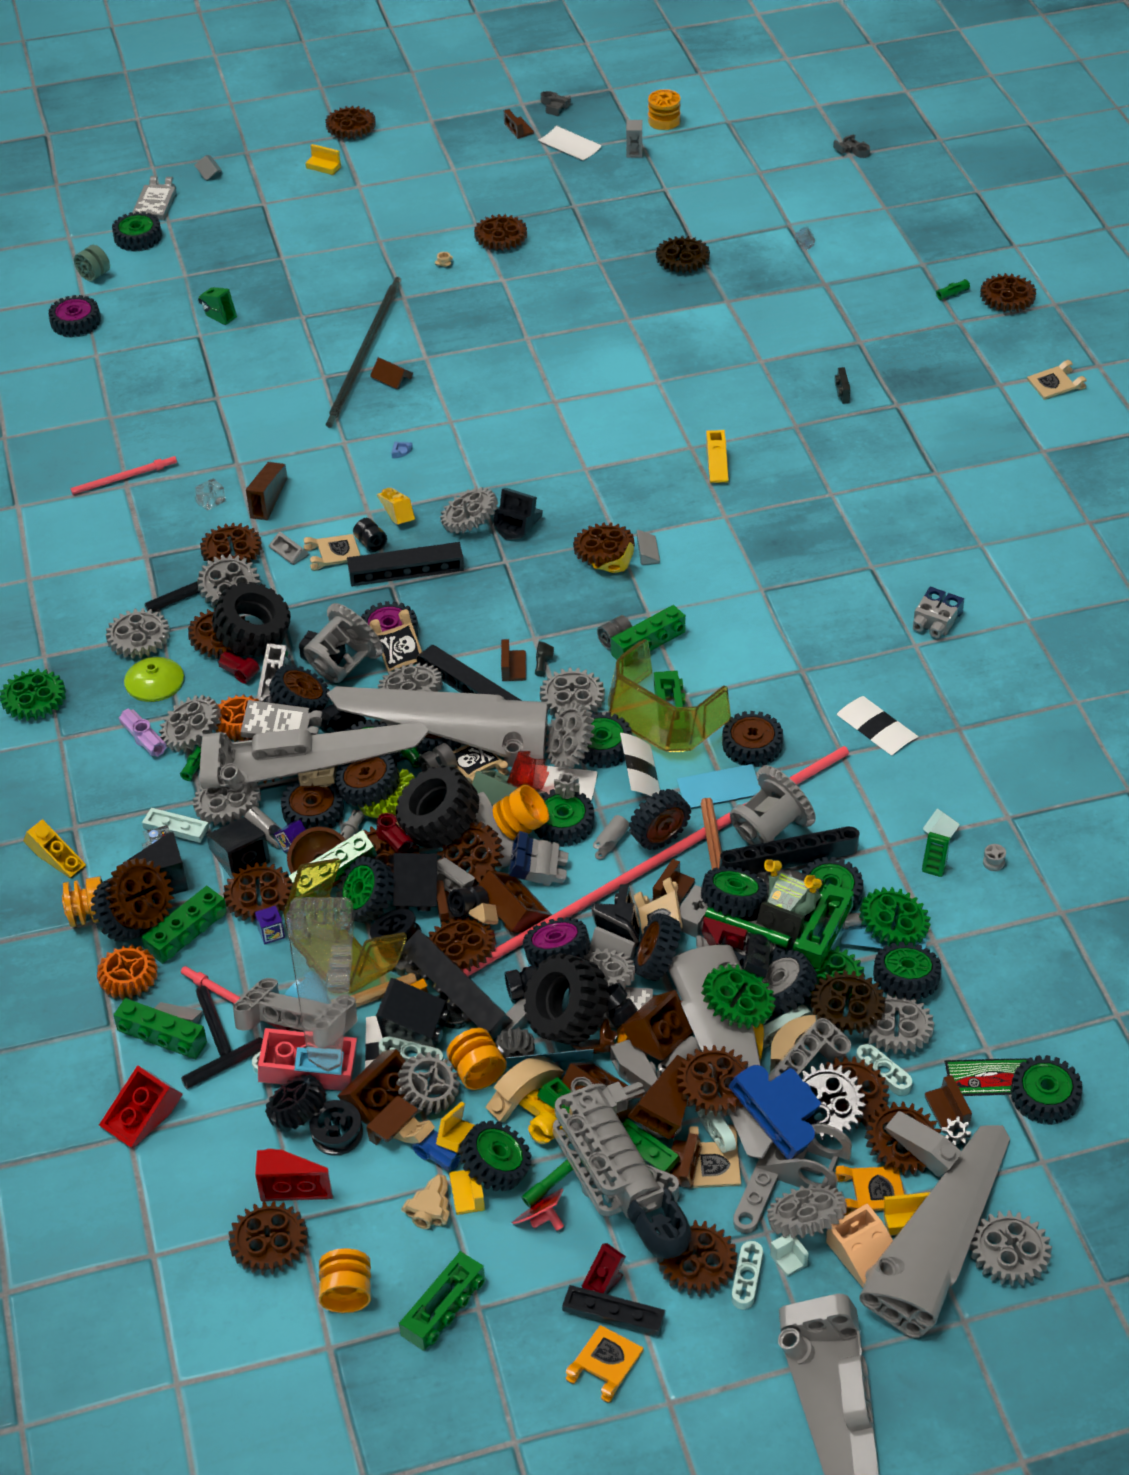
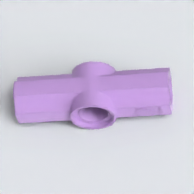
M128 708L122 711L119 721L132 734L136 744L143 746L151 756L158 757L162 755L167 748L166 743L151 728L150 722L142 719L134 709L130 710Z

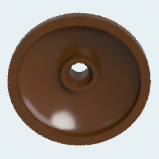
M313 827L301 832L292 841L288 850L287 864L290 873L292 874L346 839L337 831L327 827ZM339 879L338 881L334 882L333 884H331L323 890H328L337 886L338 883L342 882V880Z

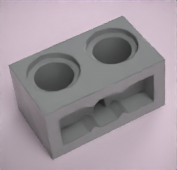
M627 120L626 158H642V120Z

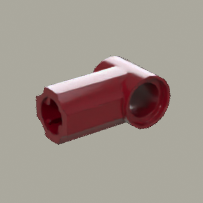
M224 652L218 661L219 667L233 673L236 679L243 684L247 683L260 671V667L254 659L247 658L244 660L230 652Z
M391 813L379 815L376 836L382 841H387L397 853L408 852L413 846V841L397 825V818Z

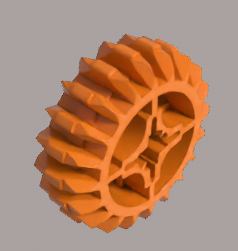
M243 694L241 697L235 695L234 698L228 696L226 701L221 700V703L218 704L222 714L219 718L221 723L216 724L218 727L215 730L216 733H226L229 739H233L234 742L246 739V737H241V728L248 700L259 701V699H254L252 695L246 697Z
M123 945L122 949L117 950L114 948L113 953L107 952L106 958H101V964L97 968V979L102 990L107 995L111 994L114 999L120 996L122 1001L125 997H129L132 1000L134 995L141 997L142 991L148 992L149 987L154 986L158 970L153 955H150L148 949L143 950L141 946L135 949L133 945L129 948Z

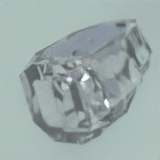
M808 226L803 227L794 235L795 241L801 249L808 250L815 244L816 239Z

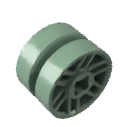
M90 245L74 256V265L78 273L88 281H94L110 269V262L106 253L97 245Z

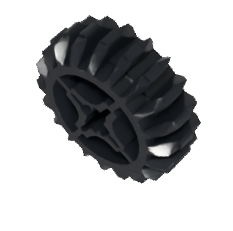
M305 1074L300 1077L296 1076L293 1080H288L286 1084L281 1085L280 1089L274 1091L275 1094L269 1098V1102L266 1104L265 1112L270 1123L280 1131L286 1130L287 1132L292 1128L296 1130L300 1125L304 1126L307 1121H311L313 1116L318 1115V1110L323 1108L322 1104L325 1103L327 1094L323 1085L316 1077L312 1075L306 1076Z

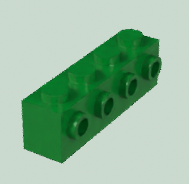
M675 605L658 612L612 637L611 655L623 666L685 633L686 615Z
M206 885L168 915L163 922L158 923L157 926L142 936L144 949H148L150 955H153L160 963H165L227 913L225 899Z
M127 998L122 1001L113 1014L117 1031L193 1059H197L207 1044L204 1026Z

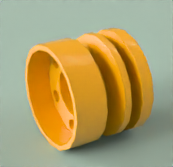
M662 89L654 91L649 95L648 123L651 127L658 130H670L680 124L681 97L677 92Z
M529 785L520 786L510 793V796H505L502 800L495 803L492 809L498 827L511 840L515 839L519 831L530 834L532 830H536L549 820V812L544 800Z
M101 876L86 878L85 889H81L78 880L74 881V891H72L69 882L63 883V908L71 927L77 926L76 916H79L81 925H85L87 914H90L93 923L99 922L98 919H93L92 915L96 914V912L91 911V906L95 905L91 903V898L94 897L93 892L97 889L96 887L102 883Z
M472 1028L459 1034L452 1040L446 1051V1056L451 1064L454 1065V1069L457 1071L463 1085L470 1090H480L492 1085L504 1074L507 1067L505 1058L496 1047L488 1031L483 1028Z
M344 1248L329 1251L320 1258L318 1299L319 1304L324 1309L338 1313H352L362 1310L369 1305L371 1301L370 1257L362 1251Z

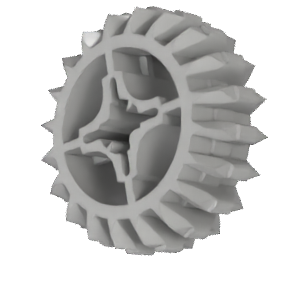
M430 1052L425 1057L422 1053H419L416 1058L412 1056L408 1062L403 1064L402 1070L398 1073L397 1085L400 1086L398 1094H405L403 1099L418 1107V1113L425 1109L427 1115L432 1110L435 1114L439 1113L441 1109L443 1111L447 1110L449 1105L454 1103L455 1097L459 1093L457 1088L460 1086V1081L456 1080L458 1073L452 1072L454 1065L447 1066V1058L441 1061L439 1060V1054L432 1058ZM421 1069H427V1070H429L428 1072H425V1073H424V1072H420V1071H419V1073L415 1072V1071L421 1070ZM430 1077V1080H429V1086H430V1087H429L428 1090H427V1087H428V1084H427V1083H428V1078ZM430 1094H434V1095L441 1094V1095H442V1096L436 1097V1098H430V1097H428V1095H430Z

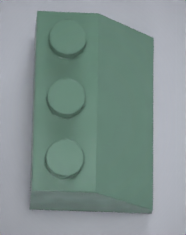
M494 770L476 771L472 783L477 790V794L484 792L492 805L502 800L505 796H510V793L520 786L528 785ZM530 786L534 788L540 794L541 797L542 794L545 793V791Z

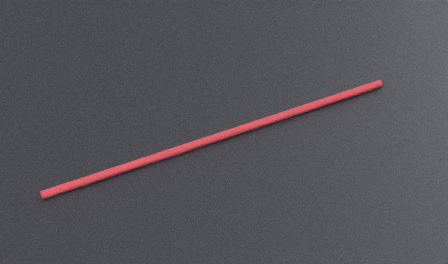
M843 746L789 778L798 785L848 756L849 750ZM730 812L716 820L718 831L732 823ZM705 827L541 922L549 923L550 919L557 921L558 918L565 920L566 917L570 918L618 890L620 884L626 885L704 840L706 838ZM534 926L496 947L495 951L491 952L492 957H486L487 963L479 962V968L471 966L470 972L466 968L463 969V972L470 976L522 946L525 934H528L527 932L530 929L533 930Z

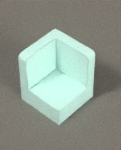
M937 808L923 830L928 834L933 832L951 838L960 824Z
M789 1234L771 1242L770 1256L787 1277L808 1265V1251L797 1237L791 1238Z

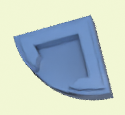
M394 442L391 453L392 458L407 455L413 448L412 443Z

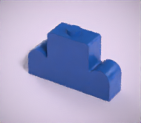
M752 1065L736 1075L728 1087L787 1159H793L802 1153L814 1139V1128L805 1120L815 1113L821 1102L812 1092L811 1087L801 1079L794 1069L789 1068L772 1081H769V1074L764 1067Z

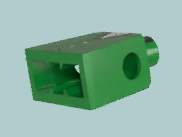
M212 287L199 296L198 302L203 305L207 317L223 325H227L237 318L229 289Z

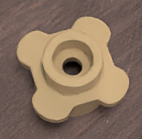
M440 252L437 254L435 264L442 267L450 266L453 256L448 252Z

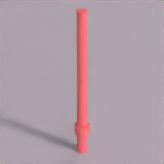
M175 456L163 460L160 458L154 460V463L72 487L70 490L72 495L152 470L159 471L164 469L165 466L177 463V459Z
M184 966L181 970V974L193 980L195 985L199 987L206 986L210 991L233 1004L241 998L209 980V977L202 972L197 973L187 966ZM266 1022L279 1030L288 1031L290 1027Z

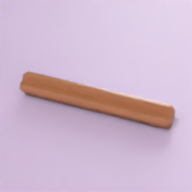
M703 798L701 800V809L712 870L716 867L719 869L722 852L713 800L711 798Z

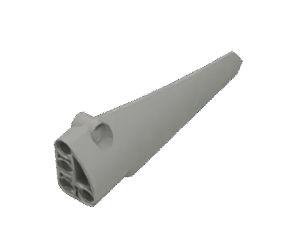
M338 686L327 693V696L340 711L396 725L421 722L429 730V734L503 756L504 761L510 767L519 766L522 760L525 763L532 764L544 763L548 723L547 702L505 700L500 695Z
M421 722L312 735L306 729H293L255 734L252 740L232 742L227 734L223 732L203 734L199 773L200 785L202 789L228 786L236 790L242 787L243 784L282 778L374 758L416 747L429 733V730Z
M711 945L699 947L673 957L671 965H668V970L682 999V1008L701 1051L703 1052L704 1046L708 1050H712L713 1045H716L719 1051L725 1046V1052L729 1053L734 1049L735 1057L741 1054L742 1062L748 1061V1067L752 1065L761 1066L753 1025H751L750 1029H747L743 1024L739 1029L737 1023L729 1026V1020L727 1019L721 1022L722 1016H713L715 1010L707 1009L709 1003L703 1002L705 995L701 994L705 978L708 973H711L713 968L718 969L719 965L726 968L727 964L735 968L736 964H738L740 969L743 970L732 946ZM743 985L730 1007L735 1006L739 997L745 991L746 985ZM709 1064L710 1068L712 1069V1076L714 1077L713 1067L711 1064ZM736 1105L735 1113L727 1109L748 1157L763 1159L773 1141L744 1106L741 1108Z
M1003 1125L980 1126L962 1149L963 1153L951 1168L944 1173L878 1261L866 1272V1282L859 1296L861 1303L910 1337H921L936 1324L947 1292L958 1278L1010 1140Z
M833 1294L781 1307L779 1309L781 1333L778 1337V1343L785 1353L824 1475H879L867 1364L862 1355L856 1307L845 1294Z

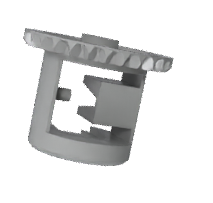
M333 603L328 607L327 617L330 622L304 647V655L310 665L321 676L333 683H340L364 657L377 659L384 653L383 645L374 630L358 614L338 603ZM347 644L357 653L353 657L346 653L343 657L347 663L343 667L337 666L329 655L338 654L340 651L335 648Z
M768 765L762 766L757 772L758 785L761 787L760 791L745 805L738 804L730 811V819L734 828L750 845L774 841V838L791 822L795 821L797 825L809 827L816 821L814 809L802 790L783 772Z

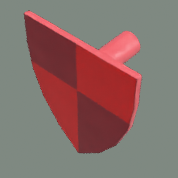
M561 1188L522 1213L512 1223L516 1224L532 1218L530 1223L533 1228H537L550 1220L556 1231L561 1229L564 1224L553 1206L558 1204L563 1189Z

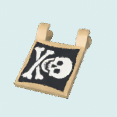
M407 609L399 612L398 615L403 625L382 632L378 619L372 620L369 623V626L377 634L383 645L384 653L381 656L387 672L393 671L395 668H401L402 665L407 666L410 663H416V656L422 652Z
M465 745L453 751L457 761L455 768L471 784L473 783L476 771H487L496 767L499 773L509 774V771L506 769L508 763L501 760L494 753L470 745Z

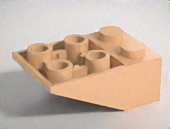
M868 1204L844 1216V1219H839V1224H831L832 1229H827L826 1236L828 1246L862 1288L866 1282L865 1275L867 1270L878 1261L893 1241L882 1220Z

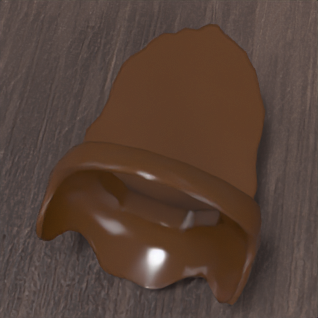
M605 1018L600 1028V1039H587L579 1044L570 1045L577 1051L594 1049L593 1054L610 1052V1046L615 1044L614 1039H616L618 1033L610 1028L609 1020Z

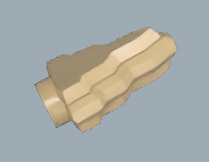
M437 1174L428 1181L425 1189L417 1191L414 1197L407 1199L401 1208L403 1213L412 1218V1222L417 1227L429 1229L431 1224L435 1226L447 1225L450 1211L447 1210L449 1202L445 1197L448 1190L446 1176Z

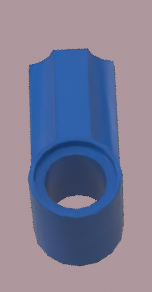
M434 1129L421 1143H414L412 1145L414 1152L423 1160L431 1159L448 1172L454 1171L459 1165L461 1157L459 1152L436 1145L438 1132Z

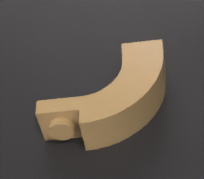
M816 1015L795 1018L778 1030L771 1045L770 1073L804 1032L816 1022Z
M535 1056L515 1065L501 1077L494 1086L497 1090L485 1108L500 1122L505 1123L519 1102L528 1093L542 1088L543 1085L556 1077L560 1078L564 1071L548 1057Z

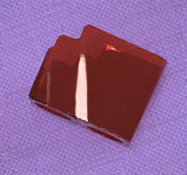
M518 751L507 783L517 787L529 785L535 790L543 789L549 775L547 766H545L546 759H534L529 757L530 751Z

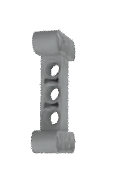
M274 978L260 980L233 1005L236 1029L242 1031L250 1030L260 1021L312 1033L314 1047L322 1050L331 1048L357 1022L356 1000L354 997H339L329 1006L279 994L278 981Z

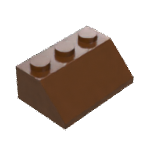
M489 870L478 885L487 891L489 904L496 905L498 918L502 919L505 927L513 933H522L552 915L518 878L511 877L509 874Z
M676 990L654 996L622 1024L631 1044L658 1060H664L693 1032Z
M397 1049L383 1051L337 1097L340 1100L353 1104L360 1113L361 1121L368 1125L397 1096L402 1099L405 1094H398L400 1086L397 1085L398 1073L402 1070V1066L406 1062Z
M593 1062L571 1063L562 1080L570 1090L572 1081L578 1077H585L592 1084H604L606 1087L616 1082H619L622 1088L629 1086ZM579 1085L575 1088V1090H579L581 1088H584L585 1086ZM644 1095L629 1100L627 1109L616 1113L621 1123L629 1118V1113Z

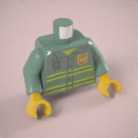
M766 860L764 863L765 870L771 872L769 875L767 902L803 916L814 911L816 902L821 897L820 893L816 890L822 886L821 880L815 879L814 875H807L803 882L782 872L777 874L782 868L781 862Z

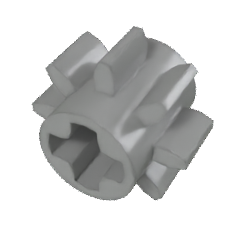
M571 773L560 774L559 780L554 779L555 794H560L562 798H573L575 792L580 791L578 777L574 778Z
M959 1117L952 1122L950 1119H947L948 1126L947 1128H941L942 1133L948 1134L945 1137L955 1146L960 1143L965 1146V1137H971V1132L965 1131L969 1127V1123L965 1122L963 1124L960 1122ZM955 1129H960L958 1136H953Z

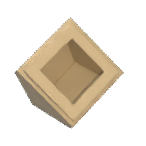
M482 903L469 911L470 916L482 923L498 924L496 905Z

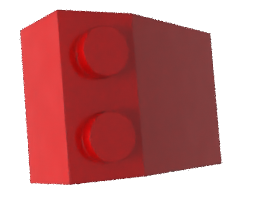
M137 1065L99 1126L129 1147L134 1148L171 1114L183 1093L152 1072Z
M269 1148L257 1150L255 1177L261 1201L333 1199L327 1167L282 1149Z

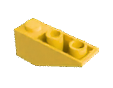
M706 431V453L710 483L728 482L725 431Z
M385 488L382 490V493L377 494V497L394 523L398 525L415 520L409 497L393 488Z
M43 819L26 832L23 842L39 858L67 877L71 878L86 866L80 857Z

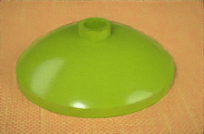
M150 657L137 662L127 671L124 685L131 697L144 702H156L167 699L180 690L184 682V673L181 666L171 659Z

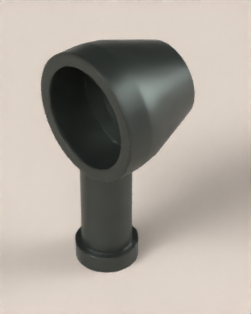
M540 641L538 642L536 652V676L545 675L544 663L547 660H552L554 654L553 646Z

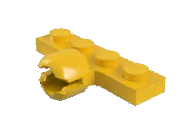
M535 1089L528 1093L519 1102V1105L536 1116L530 1121L531 1125L528 1127L531 1138L539 1144H547L555 1138L553 1135V1123L557 1117L555 1109L543 1102L537 1096L539 1090Z

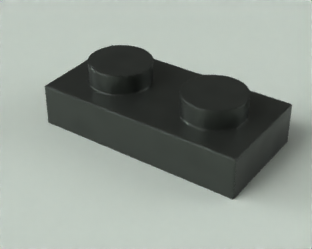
M845 367L838 368L837 375L834 376L835 386H837L838 397H841L842 404L850 402V385Z
M764 901L761 903L756 924L797 939L800 937L805 916Z

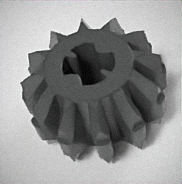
M519 1027L517 1029L509 1028V1031L503 1030L501 1035L497 1036L496 1047L500 1050L505 1060L507 1057L534 1055L535 1044L533 1034L529 1033L528 1029L520 1030Z

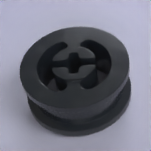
M408 909L393 910L382 915L372 924L369 933L372 940L376 942V948L380 954L393 956L403 953L401 950L402 946L418 929L422 932L419 924L415 923L416 917L412 911Z
M344 1100L325 1102L322 1104L323 1108L318 1110V1115L313 1116L311 1121H309L313 1143L319 1151L327 1155L337 1156L349 1153L359 1145L363 1137L360 1113L353 1104Z

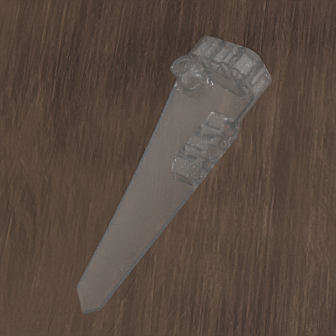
M345 897L295 898L290 902L289 911L286 913V922L307 1055L310 1062L329 1072L341 1066L353 962L354 906L353 902Z

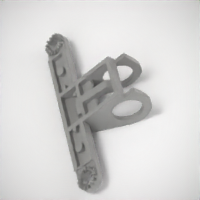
M813 1124L812 1127L815 1134L826 1133L835 1137L842 1144V1148L838 1150L826 1148L814 1136L808 1147L793 1159H787L773 1142L763 1159L759 1158L734 1214V1228L742 1234L755 1231L778 1180L799 1188L800 1186L808 1188L810 1184H813V1188H816L819 1184H822L823 1188L828 1185L831 1186V1189L837 1188L838 1179L834 1169L839 1157L850 1160L852 1152L850 1139L835 1127L826 1124ZM810 1152L832 1160L829 1168L818 1162L805 1159L806 1153ZM800 1169L816 1174L822 1172L825 1175L823 1182L816 1183L810 1181L802 1175ZM747 1216L752 1222L744 1225L739 1222L740 1218Z

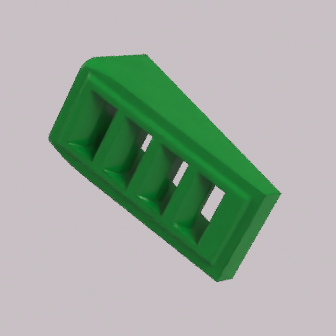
M929 832L922 872L938 877L943 876L947 866L950 837Z
M556 1077L543 1085L537 1096L555 1109L556 1100L563 1095L571 1093V1090ZM563 1104L561 1106V1109L565 1108L569 1113L570 1106L566 1107L565 1104Z

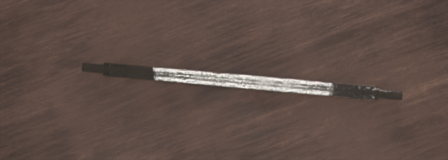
M395 277L392 285L389 286L329 411L330 416L326 422V426L329 428L333 426L336 418L339 417L397 295L398 286L401 282L400 277Z

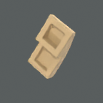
M413 1117L393 1138L406 1143H421L435 1126L430 1120L418 1122Z

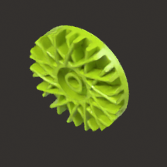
M402 769L399 773L400 782L397 784L398 788L393 790L394 793L391 796L387 794L388 798L386 800L380 799L378 804L372 802V806L368 807L365 804L364 807H359L363 814L373 818H378L382 813L396 815L397 800L403 794L402 790L404 787L410 784L409 781L412 778L415 779L412 773L409 774L407 769Z

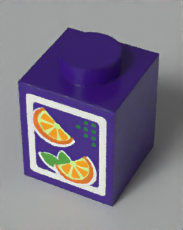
M298 820L288 824L273 835L282 850L286 852L289 850L292 841L306 829L302 822Z
M276 906L255 912L257 927L264 944L285 938L282 919Z

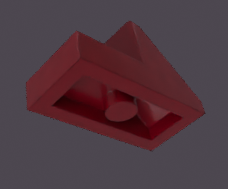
M704 917L702 934L709 946L721 945L723 943L732 946V948L743 950L746 943L747 930Z
M608 1243L602 1244L581 1287L608 1294L623 1277L619 1270L626 1256Z

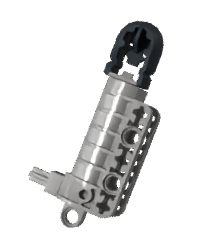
M585 1077L574 1079L571 1084V1093L559 1097L555 1102L554 1111L557 1119L553 1123V1135L594 1207L603 1216H612L623 1211L626 1218L630 1219L632 1224L635 1225V1229L646 1248L655 1256L669 1259L681 1255L685 1252L691 1241L689 1222L678 1203L675 1202L671 1191L668 1188H660L616 1114L627 1109L629 1100L645 1094L643 1084L636 1082L622 1088L621 1084L616 1082L606 1087L604 1084H592ZM579 1085L585 1086L584 1088L575 1090V1088ZM563 1104H565L566 1107L570 1106L569 1113L565 1108L561 1109V1106ZM572 1143L576 1151L570 1150L568 1145ZM594 1181L598 1189L592 1188L589 1183ZM603 1194L606 1202L611 1203L610 1208H608L606 1205L603 1206ZM662 1207L664 1215L662 1213L652 1217V1222H650L646 1217V1213Z

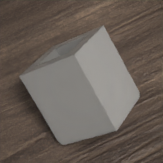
M205 155L194 165L205 180H208L216 172L220 173L222 171L211 155Z

